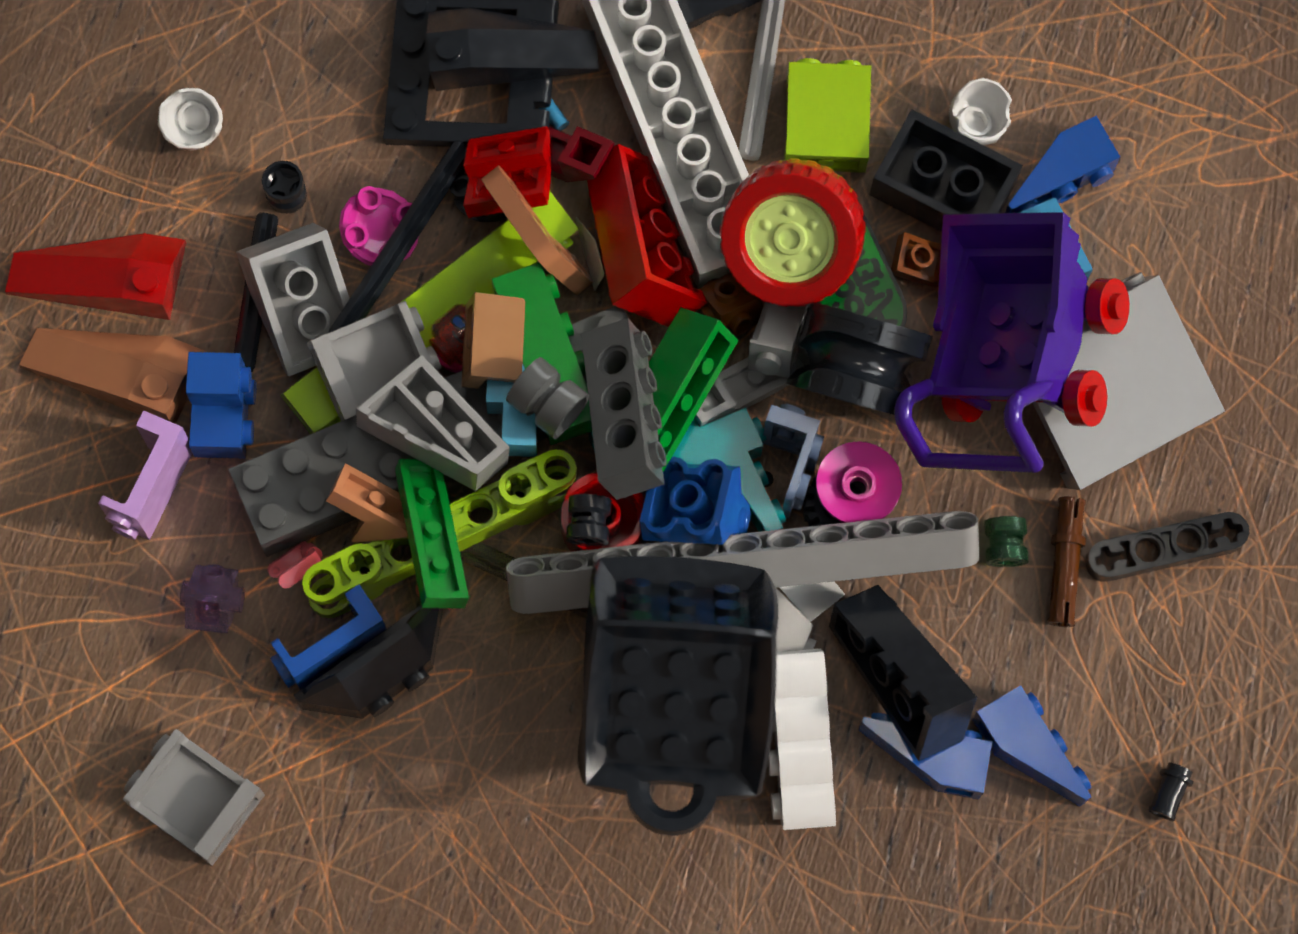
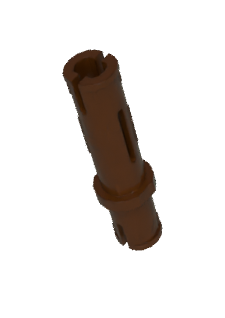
M1064 496L1058 498L1056 534L1052 535L1051 544L1055 546L1047 624L1055 626L1058 623L1059 627H1074L1081 548L1085 547L1086 538L1082 536L1086 500L1078 498L1075 502V497Z

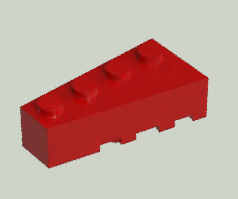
M615 145L594 180H587L595 218V227L602 253V262L609 287V296L612 305L669 327L680 308L696 312L707 304L702 290H694L689 276L695 271L689 257L681 258L675 243V239L680 234L675 222L671 221L668 215L662 211L661 206L666 203V200L648 156L623 145Z

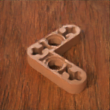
M500 166L494 168L481 179L529 250L550 274H553L556 279L576 295L594 283L579 260L550 235L519 189Z

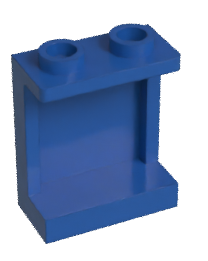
M360 584L345 593L355 618L297 656L291 657L278 638L271 642L276 654L270 657V660L288 688L296 684L299 690H301L386 630L382 617Z

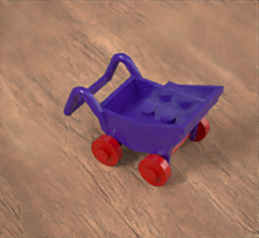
M1064 212L943 214L938 307L933 323L934 330L942 331L930 379H925L904 389L897 398L894 411L896 425L921 467L1036 473L1043 468L1044 463L1022 422V411L1025 406L1033 402H1044L1065 413L1069 423L1074 426L1094 427L1103 419L1108 400L1107 387L1103 376L1096 370H1075L1070 375L1069 373L1080 350L1083 321L1088 322L1089 327L1096 334L1115 335L1120 333L1124 329L1129 316V295L1124 283L1117 278H1099L1094 280L1090 287L1087 286V276L1077 262L1081 244L1078 242L1079 235L1069 227L1071 218ZM931 395L942 398L944 412L951 421L971 423L979 419L983 411L991 409V404L987 401H1007L1004 410V424L1020 456L932 453L912 418L913 405Z

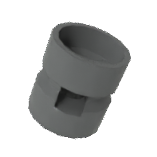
M539 357L521 373L508 392L506 401L520 413H525L527 416L536 413L535 425L551 438L557 439L573 424L583 411L589 400V394L571 380L560 383L561 374L557 372V369L543 357Z

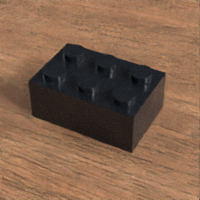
M911 109L873 178L869 195L942 232L943 214L1000 213L1017 183L1023 165Z

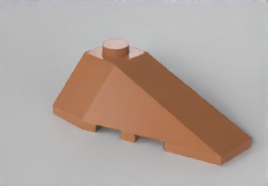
M36 328L19 366L138 415H141L144 410L176 424L188 398L186 395L188 352L207 351L169 336Z

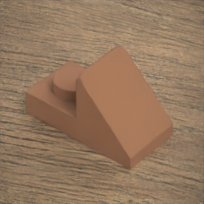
M345 463L337 475L326 502L360 520L351 542L359 543L406 538L408 534L399 492Z

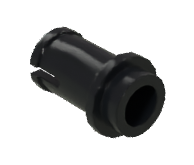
M1168 762L1166 769L1160 770V775L1163 777L1148 811L1160 818L1175 821L1176 813L1187 786L1192 787L1194 783L1191 780L1193 772L1186 767Z

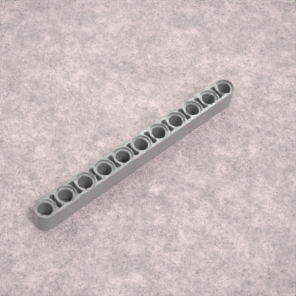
M951 511L733 534L729 536L723 545L657 542L525 556L510 561L506 566L510 606L512 610L522 614L588 608L591 574L595 562L600 558L632 556L685 557L740 564L764 569L771 577L775 588L964 568L972 566L979 561L978 518L970 512Z

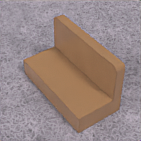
M475 292L465 306L466 325L464 329L461 387L478 389L485 380L515 383L522 373L525 300L518 297Z

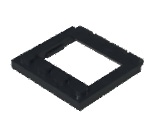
M397 0L383 134L385 144L450 147L457 140L468 145L469 139L544 126H547L549 129L550 112L535 108L551 106L553 77L510 82L507 124L425 121L430 79L426 33L429 12L461 8H474L558 24L559 1Z

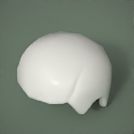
M986 78L967 82L956 93L950 105L949 119L952 130L984 146L996 143L1011 123L1009 107L1012 99L1010 94L998 82Z
M200 88L176 90L159 107L158 127L165 140L178 149L189 151L202 149L210 145L222 130L223 115L220 106L213 96Z

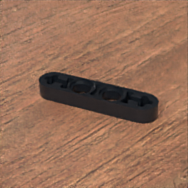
M1224 512L1102 540L1096 543L1088 552L1085 560L1086 569L1094 579L1108 582L1231 554L1238 551L1248 540L1250 534L1249 525L1240 514ZM1224 523H1227L1229 529H1237L1238 534L1233 538V542H1230L1227 536L1214 538L1210 543L1213 548H1208V535L1220 532L1224 527ZM1186 531L1193 533L1199 540L1198 550L1193 553L1182 551L1176 542L1179 533ZM1141 541L1152 542L1158 549L1157 560L1144 562L1139 559L1135 550L1137 543ZM1123 545L1127 546V558L1114 562L1111 566V571H1107L1105 565H1097L1096 560L1101 556V551H1105L1108 557H1115L1123 553ZM1127 560H1128L1129 564L1131 565V567H1127V566H1126Z

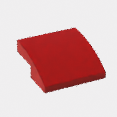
M547 126L469 139L463 165L469 178L463 204L468 218L503 212L481 180L497 166H500L510 177L531 208L548 205L551 181L550 132Z

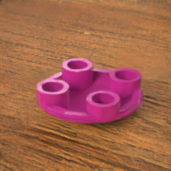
M372 186L362 188L357 194L349 198L341 211L339 230L342 242L351 255L364 264L372 266L412 203L407 202L406 199L394 191ZM418 238L409 250V252L407 253V255L405 256V258L403 259V261L410 257V255L412 254L413 250L418 244Z

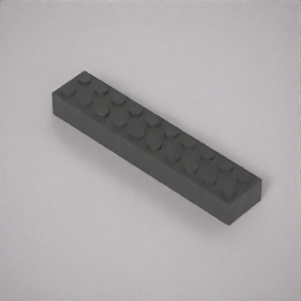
M614 306L572 324L575 336L569 337L573 351L581 350L583 353L581 333L628 318L624 309ZM462 371L445 377L444 379L502 438L503 414H488L487 380L476 389L461 387ZM585 375V376H583V377H584L585 383H586V385H587V380H586V375ZM355 415L229 469V472L266 557H269L357 519L326 502L337 475L345 463L399 492L395 473L397 462L399 459L415 458L358 428ZM536 426L537 442L546 439V433ZM443 474L445 481L452 479L447 475Z

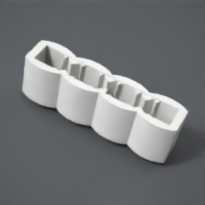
M821 648L777 652L775 712L772 731L775 735V750H770L768 758L769 775L777 776L778 793H771L773 820L780 819L783 830L836 826L824 651Z

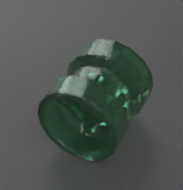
M1000 516L985 520L984 531L985 535L989 538V547L985 551L986 564L992 567H1017L1027 564L1029 562L1028 548L1024 546L1023 537L1027 534V520L1017 516Z

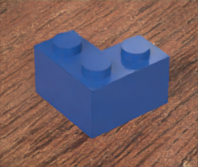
M188 352L186 395L192 405L189 447L194 457L245 459L246 445L252 446L254 442V421L248 420V405H255L256 380L252 379L251 367H245L240 353Z

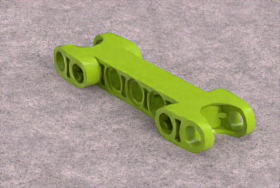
M554 449L510 468L503 473L500 480L450 503L459 551L461 552L514 525L522 526L529 524L561 508L565 495H555L577 481V467L573 457L564 450ZM558 459L566 462L570 469L564 466H552L546 469L545 467L550 461ZM554 476H563V477H565V478L560 479V480H554V479H552V477H554ZM480 507L487 508L493 513L490 520L482 524L475 523L469 518L471 512ZM408 536L401 539L372 541L368 544H355L311 566L303 576L302 586L313 611L323 618L338 617L351 611L345 593L360 584L370 601L379 597L385 588L414 575L415 570L412 558L408 561L400 562L392 557L393 551L398 546H410ZM367 569V574L362 575L360 573L361 571ZM321 573L327 574L326 576L317 580L310 589V583L313 577ZM324 588H332L328 594L317 595ZM339 601L335 607L330 609H323L318 606V604L326 605Z

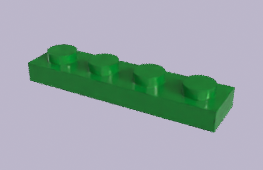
M399 459L395 473L422 608L465 609L469 600V594L444 475L417 459Z

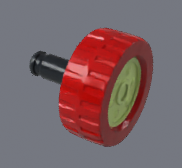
M798 158L773 161L769 165L761 166L751 175H748L728 201L722 216L723 220L719 233L721 236L720 248L725 258L724 262L736 282L744 287L745 291L752 296L758 297L761 301L782 307H803L813 302L818 303L825 297L837 292L840 286L844 285L857 266L865 241L866 222L863 220L864 211L854 189L847 184V181L841 175L836 174L833 169L826 165L823 166L815 161L800 160Z

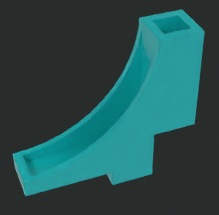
M743 408L700 427L694 418L672 457L681 458L687 464H701L709 459H718L727 466H740L742 495L750 504V520L758 532L783 529L782 523L786 522V517L777 499L770 500L764 486L768 485L769 482L760 461L754 463L752 461L762 455V442L767 440L766 436L763 435L764 428L758 417L751 419L747 408ZM591 431L589 432V441L595 452L593 432Z

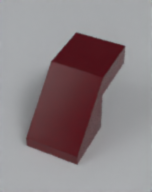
M578 126L572 136L549 127L551 176L565 182L594 180L613 149L614 142Z

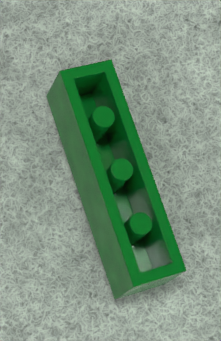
M536 263L492 278L494 295L518 297L525 300L524 369L537 358L543 357L561 374L560 383L571 380L588 393L583 377L586 375L584 355L581 350L573 351L569 337L575 336L568 313H559L554 299L560 298V293L553 274L545 275L541 264ZM589 400L577 419L560 437L553 439L546 434L550 446L592 431Z
M684 308L679 309L652 358L649 360V368L652 370L657 383V391L653 392V399L662 421V427L658 429V438L666 454V466L739 341L720 320Z

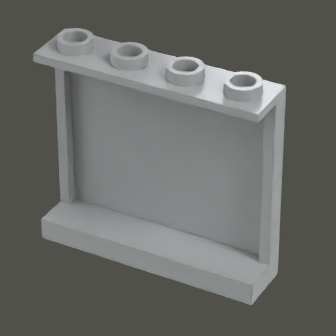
M1139 272L1122 280L1128 291L1130 309L1127 323L1120 333L1115 335L1096 334L1091 330L1088 322L1083 321L1080 350L1069 375L1075 370H1096L1103 376L1107 387L1108 400L1106 412L1101 422L1094 427L1074 426L1069 423L1065 413L1044 402H1033L1065 468V471L1060 473L1068 489L1081 490L1225 412L1159 275L1144 277L1142 272Z

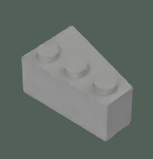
M423 355L356 409L358 428L474 491H477L508 464L510 447Z

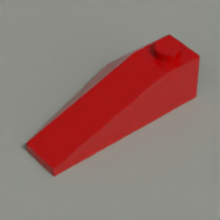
M143 233L13 253L5 293L19 297L170 320L186 240Z

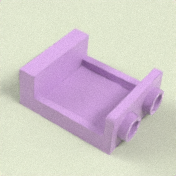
M143 410L136 427L147 447L152 451L126 503L122 504L105 496H102L98 503L106 515L105 519L113 524L112 530L131 540H135L137 535L150 540L192 455L189 439L183 427Z

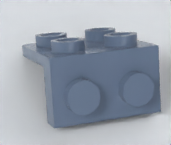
M771 404L763 433L767 440L762 443L799 455L782 509L785 517L789 519L792 509L801 511L811 475L805 474V471L814 472L825 436L817 434L820 420L805 416V411L790 404H781L780 407Z

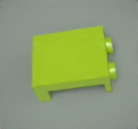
M812 58L789 62L784 160H789L790 158L811 160L820 165H826L837 172L866 173L870 140L871 65H862L854 60H844L837 64L821 63L819 60Z

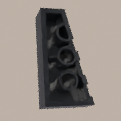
M876 585L835 603L829 628L917 760L921 761L963 741L977 696L900 610L896 602L879 585Z

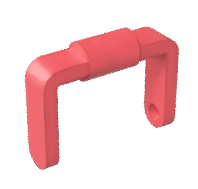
M304 541L270 563L267 571L271 577L278 578V584L282 588L288 589L302 580L304 574L311 566L322 561L323 554L316 545Z

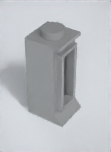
M765 302L753 338L750 340L748 369L759 371L766 375L790 377L800 348L797 343L809 304L803 307H782Z

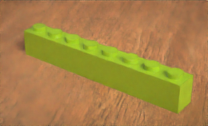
M550 192L548 205L533 207L532 209L550 235L567 249L574 243L570 236L579 228ZM509 219L403 300L406 301L409 308L415 307L422 319L424 330L419 333L426 348L432 346L435 351L440 348L444 343L439 337L448 331L447 329L453 328L456 333L461 331L452 325V317L459 314L465 320V306L475 292L494 294L492 278L538 263V260L529 250ZM317 367L280 394L281 398L310 434L341 422Z

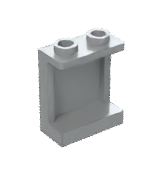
M406 301L307 342L340 421L355 416L356 409L421 355L437 371L441 369L435 350L432 346L426 348L419 332L424 330V325L415 307L409 308Z
M175 729L170 736L164 734L157 741L151 751V756L154 758L145 770L138 769L130 777L124 787V791L127 794L124 796L123 801L213 866L265 794L247 778H242L190 741L182 732Z

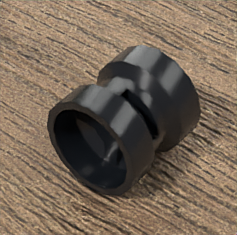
M282 160L272 163L265 169L261 181L267 202L271 208L284 214L293 213L302 208L306 202L307 190L302 172L298 166L292 162Z
M575 494L569 496L568 512L572 515V521L567 526L566 541L574 545L590 547L609 544L610 529L606 526V518L611 514L612 500L609 497L596 494Z

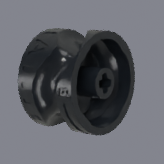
M813 302L808 305L797 343L798 346L806 350L810 358V364L797 369L787 379L786 384L894 415L898 396L904 389L911 386L904 372L915 361H926L933 336Z

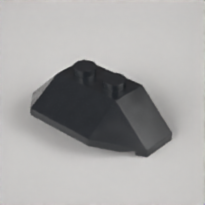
M420 605L319 678L295 693L293 696L302 710L361 719L370 713L373 717L382 714L394 704L392 697L405 688L411 692L429 679L430 676L427 672L433 669L443 608H422V605Z

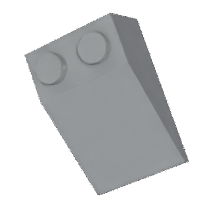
M311 223L236 251L249 292L288 377L316 366L307 342L328 334L329 329L350 299L327 229Z

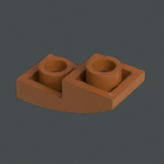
M906 232L900 234L897 238L891 266L894 276L939 287L941 244Z

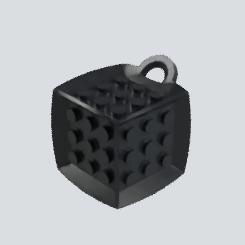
M656 556L600 558L594 564L590 580V596L585 630L582 725L578 743L579 773L582 782L587 787L626 795L628 807L635 819L652 832L667 836L687 834L706 822L714 809L716 801L755 798L762 792L774 723L777 672L776 633L778 626L777 593L771 577L764 569L713 560ZM650 785L693 788V795L690 802L684 808L668 811L657 806L652 800Z

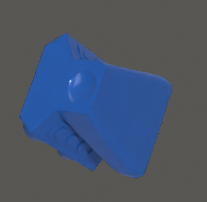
M672 457L663 472L664 485L649 489L646 492L639 521L643 540L723 545L730 535L743 534L748 531L751 508L748 501L742 495L740 466H727L718 459H709L701 464H687L681 458Z

